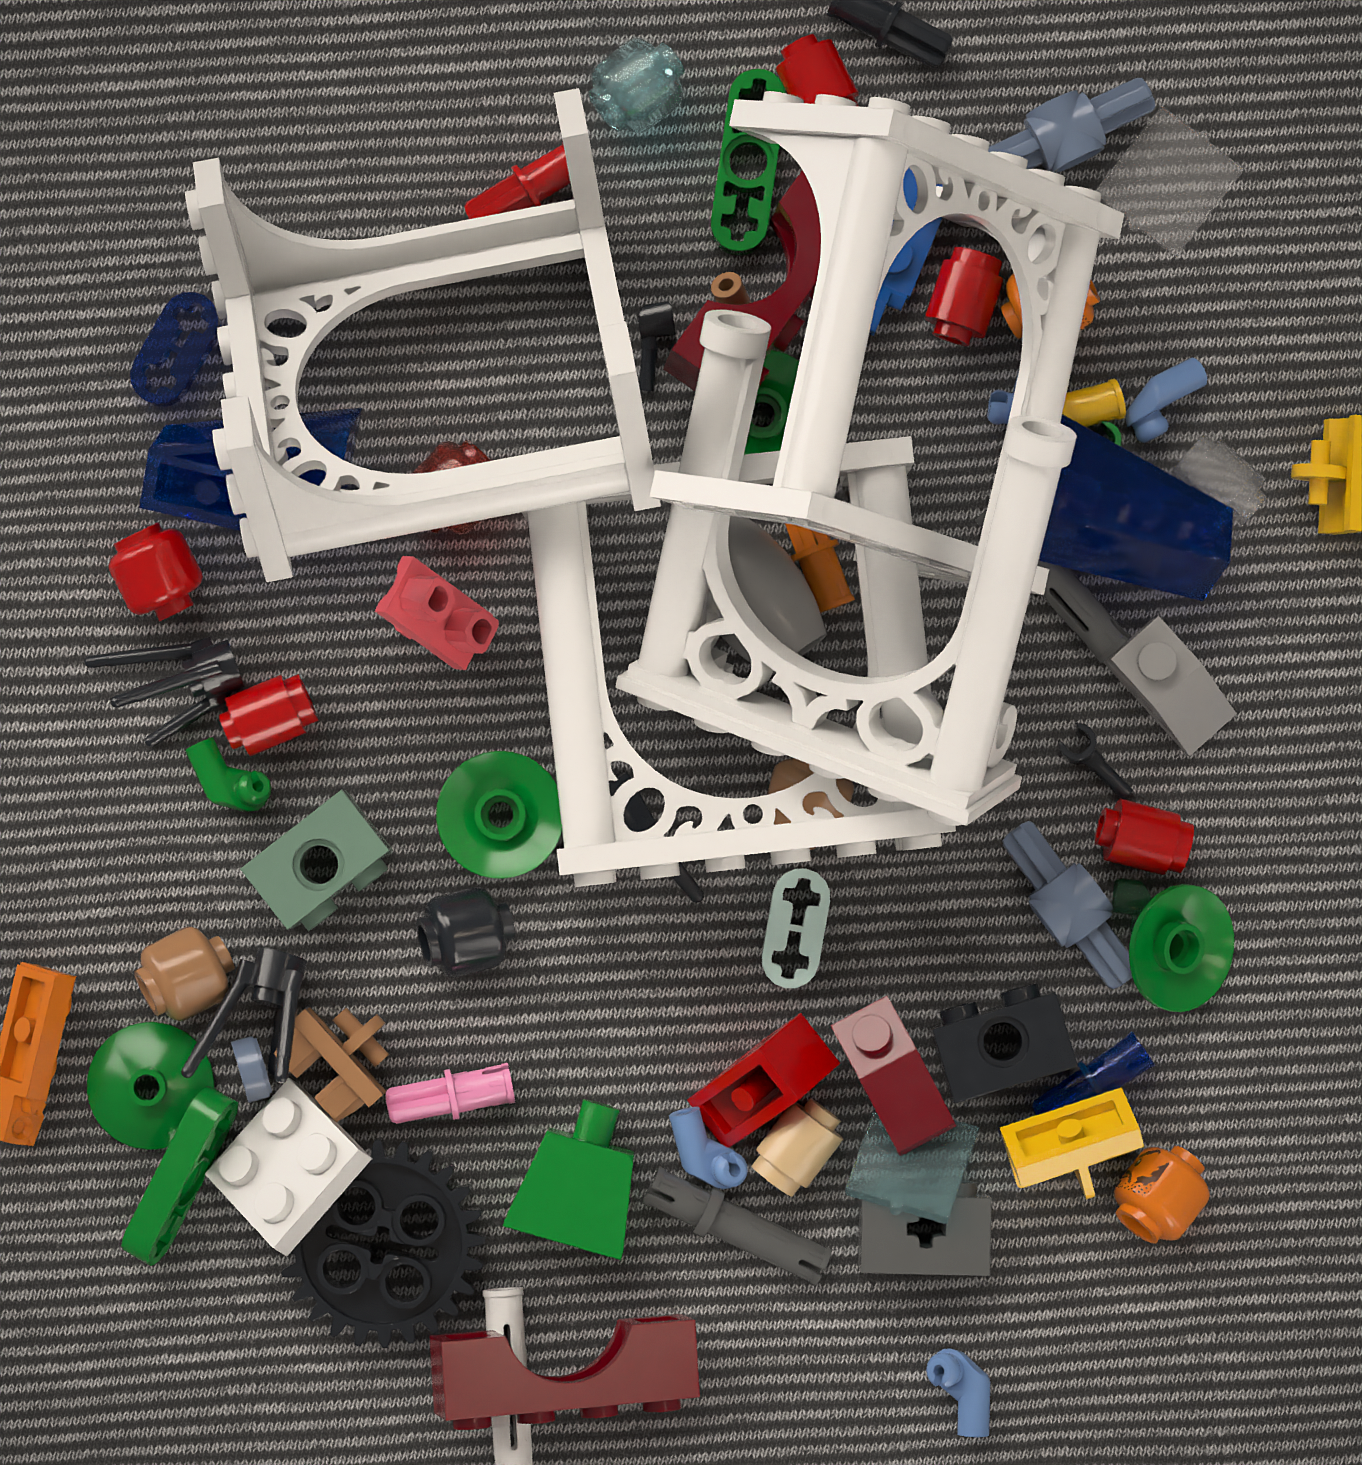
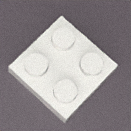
M288 1078L207 1170L205 1175L272 1248L288 1256L372 1158L330 1117L301 1085Z

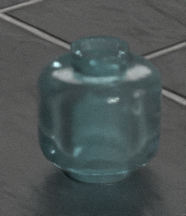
M633 38L626 41L592 69L591 80L593 88L588 91V96L599 115L616 132H620L625 128L632 133H644L682 103L683 89L679 77L685 73V69L677 55L665 43H660L654 47L641 38Z

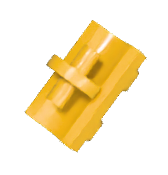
M1350 415L1349 418L1325 419L1323 440L1311 441L1310 463L1292 465V479L1309 481L1308 504L1319 505L1318 533L1337 535L1362 532V415Z

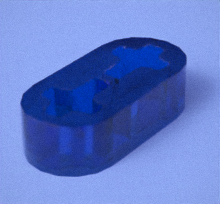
M182 292L172 297L165 305L136 356L130 371L131 384L135 392L148 404L157 407H167L180 402L188 393L218 340L217 327H222L221 319L219 320L214 303L205 295L196 292ZM196 306L203 307L201 318L208 324L206 331L203 334L192 331L182 348L175 345L183 329L182 325L176 320L177 314L181 310L192 313ZM171 351L177 354L170 367V374L177 379L175 386L172 389L161 386L156 394L149 392L152 382L144 375L146 369L150 365L156 368L163 366Z

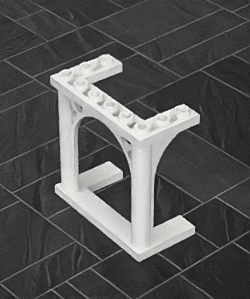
M579 88L554 93L573 193L572 200L391 235L357 240H329L292 233L263 220L239 201L225 181L219 158L193 162L196 189L185 191L187 210L192 229H205L206 236L199 237L202 263L206 275L218 274L219 281L212 282L215 307L219 320L227 318L228 322L227 326L217 327L220 351L224 365L233 364V372L223 374V385L226 399L221 400L224 428L212 431L214 448L220 470H233L234 474L226 475L232 511L234 515L246 513L247 518L240 519V530L247 558L259 556L266 582L292 578L290 559L292 556L631 491L634 511L661 506L659 499L650 497L655 474L627 322L624 321ZM585 258L620 436L441 471L397 474L369 470L340 459L321 446L304 425L298 409V389L304 367L323 338L339 323L360 309L390 296L413 290ZM331 305L329 309L316 313L314 309L318 310L323 306ZM280 318L296 319L307 327L304 333L292 338L274 335L267 329L272 321ZM273 354L287 355L289 357L286 363L276 366ZM280 404L288 405L286 408L281 410L274 409L277 405ZM298 447L301 449V453L288 460L286 448ZM314 469L326 472V477L320 486L307 482L298 476ZM354 484L359 489L344 490L341 489V485Z
M774 91L764 92L763 101L735 99L729 126L770 144H779L798 162L810 183L820 218V264L773 486L655 470L650 497L695 511L798 525L917 563L919 577L969 584L978 546L834 499L873 313L882 283L894 259L905 243L919 229L936 218L943 217L964 227L981 229L991 235L1000 243L1011 264L1019 291L1022 310L1021 362L1009 419L1016 416H1032L1060 423L1099 238L1119 239L1124 213L1100 203L1102 194L1095 190L1077 186H1064L1065 177L1060 174L1046 170L1026 169L1028 160L1021 156L1004 152H988L990 143L984 139L963 134H949L951 125L945 121L925 116H909L910 106L897 100L871 97L868 107L856 106V102L847 98L818 94L816 95L815 104H807L797 96ZM908 167L912 170L917 184V201L913 210L908 207L903 191V179ZM936 184H943V187L936 186ZM855 551V554H854L853 561H857V560H856V551ZM1037 566L1031 593L1044 595L1049 569Z
M911 436L846 443L839 476L841 487L848 486L850 504L912 524L907 474L914 464ZM780 451L745 454L738 481L761 485L773 484ZM680 462L655 464L654 471L678 473ZM631 491L522 512L529 525L564 848L557 849L559 875L574 874L575 887L617 882L615 869L639 867L641 880L679 876V862L704 859L706 872L745 868L744 855L767 852L771 854L772 865L811 861L810 848L836 845L837 858L877 854L875 840L895 838L896 851L942 846L941 833L956 832L955 826L939 823L928 816L927 810L905 801L889 802L878 799L875 804L868 807L854 805L847 801L839 792L836 779L823 777L816 773L787 789L769 795L752 798H723L689 790L668 780L655 771L629 744L614 717L609 702L587 515H589L588 504L631 500ZM855 544L867 648V677L897 676L926 666L928 658L917 563ZM928 684L925 687L931 693V684ZM900 697L883 701L881 705L882 719L880 720L887 733L895 738L903 739L907 743H920L923 727L916 713ZM855 722V724H854V726H853L852 729L858 731L857 726H856V722ZM604 733H607L614 743L608 749H605ZM929 754L926 758L933 760L934 756ZM614 761L625 762L632 767L634 778L622 784L614 796H611L609 781L618 780L613 774L611 763ZM644 788L660 790L664 796L665 807L659 821L646 831L634 832L628 829L624 823L623 814L629 799L636 792ZM824 792L832 806L842 813L844 817L834 818L832 813L821 807H814V815H810L803 808V799L809 793ZM748 805H757L762 810V819L756 824L746 822L743 817V811ZM695 806L701 811L703 816L702 822L697 828L694 829L692 827V821L685 822L679 826L674 836L664 837V834L671 828L676 811L680 807ZM777 808L791 823L774 825L775 809ZM727 814H730L735 829L717 831V828Z

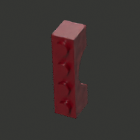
M803 170L779 201L769 223L784 249L786 257L785 282L771 295L753 303L731 305L707 300L670 351L663 370L693 391H696L705 349L699 340L706 312L711 310H732L750 314L766 321L771 326V332L765 358L773 347L784 353L806 322L797 314L809 297L813 300L821 255V227L815 196ZM764 366L762 368L759 387L761 386V384L770 372V370Z
M682 1314L618 1319L607 1347L597 1359L581 1370L561 1376H545L528 1370L515 1356L506 1336L494 1330L430 1335L434 1414L445 1421L453 1420V1429L456 1430L489 1428L492 1426L493 1416L516 1414L517 1423L519 1424L548 1423L555 1421V1411L579 1409L580 1417L582 1418L611 1417L618 1415V1405L642 1403V1410L644 1412H668L681 1409V1399L700 1397L695 1319Z

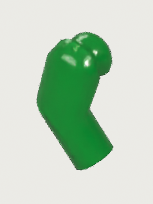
M214 737L203 740L185 750L206 797L213 804L242 812H250L262 808L269 799L272 786L268 777L260 771L254 770L250 772L227 766Z

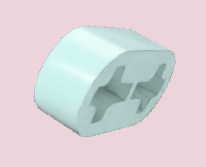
M806 868L793 869L784 873L777 880L771 898L762 949V967L766 976L774 984L783 988H798L807 984L815 976L821 956L830 905V890L826 881L817 872ZM798 878L810 880V890L814 893H819L820 898L817 906L809 905L806 907L802 926L790 924L793 904L783 900L784 889L795 888ZM789 930L801 932L798 950L800 954L808 956L807 967L796 968L793 978L781 976V966L772 962L774 951L785 950Z

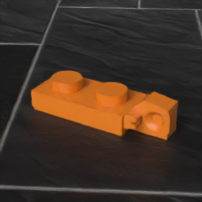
M20 962V965L17 964L0 1035V1141L34 1146L45 1117L42 1112L46 1106L45 1102L47 1101L51 1080L57 1068V1054L66 1017L72 1005L71 995L76 976L26 962Z

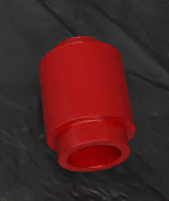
M810 34L794 41L781 50L784 61L775 70L788 94L803 99L804 103L815 104L816 95L818 94L839 96L857 103L855 98L859 95V91L832 39L818 42L815 34Z
M954 247L951 259L943 260L924 317L926 321L935 325L932 333L935 337L961 346H969L971 337L985 338L1004 281L999 276L1003 264L1002 261L974 249Z
M282 674L226 697L225 701L228 711L218 715L232 749L235 750L244 746L250 757L307 733L305 726L319 721L313 703L299 674L284 679Z
M1120 798L1115 804L1114 809L1104 808L1102 810L1096 828L1095 845L1103 846V859L1109 862L1159 875H1165L1168 870L1181 873L1190 855L1194 837V825L1181 821L1180 814Z

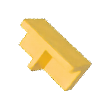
M1122 1087L1000 1127L1012 1173L1019 1188H1025L1074 1171L1086 1200L1096 1197L1088 1166L1134 1152L1144 1147L1140 1128Z

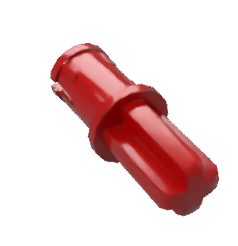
M563 142L559 147L522 169L514 165L511 167L512 175L467 201L464 208L468 218L474 219L541 206V201L570 184Z

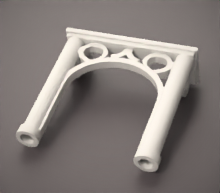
M711 310L705 313L699 340L705 349L678 473L738 481L771 332V326L766 321L750 314L732 310ZM1016 416L1009 419L958 626L944 650L932 662L918 670L897 676L872 678L839 673L805 659L781 643L756 617L747 604L735 579L728 548L730 515L695 511L671 504L639 659L629 664L626 672L618 675L615 688L637 696V701L645 707L661 711L673 710L694 718L695 725L703 730L714 733L729 732L750 740L752 747L759 752L774 756L788 755L809 764L811 771L820 776L832 779L846 778L868 787V792L878 799L889 802L905 801L925 809L928 816L939 823L967 826L1020 788L1022 777L1014 774L1017 764L1002 759L1014 734L1017 709L1015 706L1003 701L1061 469L1068 466L1071 462L1077 438L1076 433L1065 425L1044 418ZM735 633L749 653L751 672L748 678L737 677L733 674L734 665L726 663L728 653L713 648L720 635ZM956 666L945 713H943L941 705L925 686ZM773 671L776 674L771 682L782 688L788 696L790 704L756 692L757 689L769 681ZM816 692L821 693L822 695L817 697ZM900 697L916 713L923 727L920 743H907L903 739L895 738L887 733L880 720V708L883 701ZM858 700L864 701L857 710L856 726L858 731L826 719L831 710L848 711L858 705ZM931 754L934 756L933 760H931L929 758H926V756Z

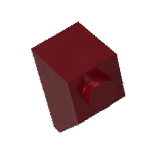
M887 995L830 1025L899 1156L956 1127V1123Z

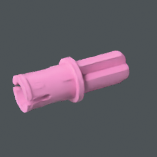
M508 1063L451 1074L450 1069L444 1070L445 1077L391 1087L385 1094L389 1118L391 1122L396 1124L452 1113L453 1120L459 1119V1113L515 1103Z

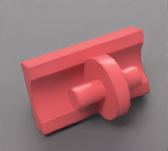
M402 556L397 566V576L389 592L379 601L374 611L393 624L395 630L404 637L415 640L452 668L459 670L467 669L474 653L482 654L487 651L499 627V621L490 612L413 556Z

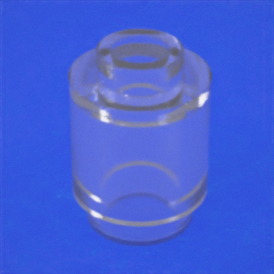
M1205 434L1193 444L1170 472L1182 482L1178 488L1223 527L1233 518L1243 526L1267 498L1259 490L1266 478L1221 439L1214 443Z

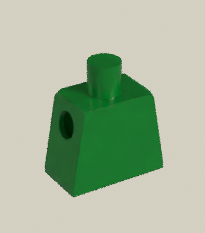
M583 1099L573 1134L548 1128L505 1217L504 1227L621 1260L625 1243L634 1152L610 1145L620 1109L600 1102Z

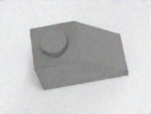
M1159 616L1148 621L1117 652L1103 662L1187 756H1191L1237 714L1203 664Z

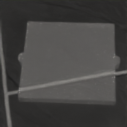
M1161 106L1095 191L1102 194L1101 201L1124 213V219L1129 222V231H1141L1176 258L1244 169L1209 142L1210 136L1206 131L1197 133L1164 106Z

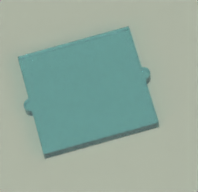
M874 1109L847 1182L845 1195L889 1207L893 1215H899L903 1211L948 1224L979 1134V1127L954 1120L956 1127L899 1156Z

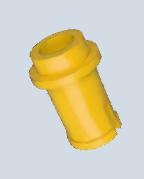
M1114 378L1102 384L1067 392L1060 424L1067 426L1071 430L1099 424L1102 421L1124 419L1126 416V406L1118 381Z

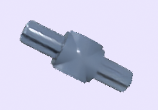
M1134 78L1092 99H1088L1083 92L1078 93L1077 90L1067 92L1027 113L1026 119H1024L1026 130L990 146L988 152H1004L1021 156L1028 160L1026 169H1032L1042 164L1046 171L1059 173L1088 160L1104 150V145H1106L1105 134L1153 112L1155 109L1153 94L1142 78Z
M1031 821L1024 822L1009 832L1002 840L1003 847L1035 890L1028 896L1030 898L1028 903L1061 947L1065 945L1066 948L1076 944L1105 985L1110 989L1118 988L1132 979L1129 951L1106 922L1113 915L1111 912L1113 906L1087 870L1080 863L1076 865L1075 862L1066 867L1036 825Z

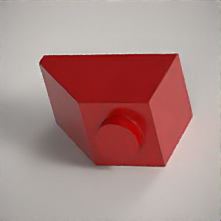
M799 1013L700 1088L687 1101L692 1107L700 1108L703 1122L720 1144L730 1148L800 1100L836 1068L840 1062L802 1013Z

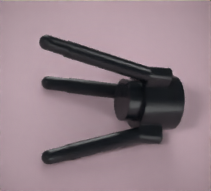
M210 636L186 644L87 656L84 660L85 666L96 668L193 657L182 662L184 672L133 688L111 698V705L115 708H120L188 685L194 698L204 694L207 695L206 698L145 738V744L148 747L158 745L213 709L227 705L225 698L231 696L230 692L245 687L229 641L225 640L213 645Z
M262 947L258 948L254 962L240 959L234 981L182 1067V1076L185 1078L193 1076L246 987L249 986L253 988L252 1001L276 1008L268 1072L275 1075L278 1083L286 1082L292 1053L298 994L307 960L283 951Z

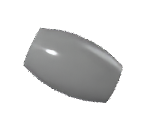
M730 516L728 548L733 573L741 593L751 610L768 631L792 651L803 656L827 635L817 601L805 577L787 552L764 529L749 518ZM735 633L720 635L740 656L751 663L749 653Z

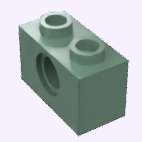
M341 789L240 868V870L287 930L294 929L302 923L310 931L338 909L332 898L352 883L360 892L385 873L389 868L382 859L391 853L393 849L347 790ZM317 846L328 847L335 853L338 859L336 875L330 881L323 884L310 879L304 867L307 854Z

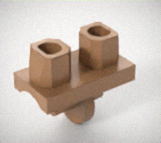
M309 1007L304 1009L295 1019L289 1071L298 1078L321 1056L331 1065L339 1075L314 1098L335 1122H338L357 1111L364 1103L371 1107L387 1091L353 1054L359 1049L374 1067L381 1063L389 1053L373 1035L386 1023L376 1014L363 1026L346 1007L332 1020L349 1038L343 1043L319 1015Z

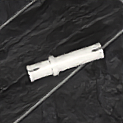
M523 1287L483 1290L486 1331L494 1330L504 1335L503 1327L507 1324L508 1343L518 1360L527 1368L522 1302ZM516 1414L512 1415L514 1445L511 1446L510 1416H493L491 1427L493 1431L495 1465H533L531 1424L517 1423Z

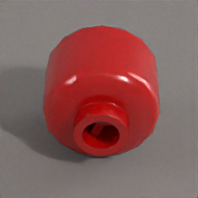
M157 522L113 544L117 554L109 561V572L128 609L132 613L143 615L154 610L160 622L194 605L188 593L199 587L203 575L191 549L179 530L172 528L163 530L160 523Z

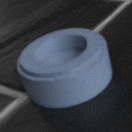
M249 1036L232 1041L231 1045L248 1103L270 1097L272 1089L257 1038Z

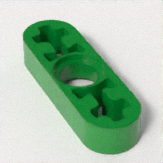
M750 69L741 73L734 80L729 91L711 216V234L717 246L731 255L740 256L754 252L762 245L767 235L779 144H770L745 132L734 134L732 132L733 127L729 126L734 100H739L740 94H750L753 84L764 85L765 92L786 93L781 80L775 74L765 69ZM744 145H752L759 148L765 154L767 167L762 175L755 179L745 180L733 173L729 160L737 148ZM725 186H729L742 193L764 192L763 201L749 197L747 218L748 221L757 223L758 228L757 231H746L743 241L732 240L731 229L721 226L722 219L733 218L737 195H723Z
M210 1086L204 1087L196 1095L184 1114L124 1233L121 1244L122 1250L150 1266L155 1265L165 1255L206 1178L205 1173L212 1166L235 1120L238 1111L237 1101Z

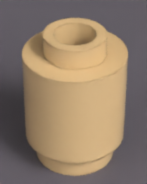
M812 1098L808 1100L804 1107L797 1102L783 1112L757 1147L756 1151L760 1155L753 1163L752 1168L779 1190L793 1197L800 1186L807 1188L843 1141V1138L835 1131L841 1120Z

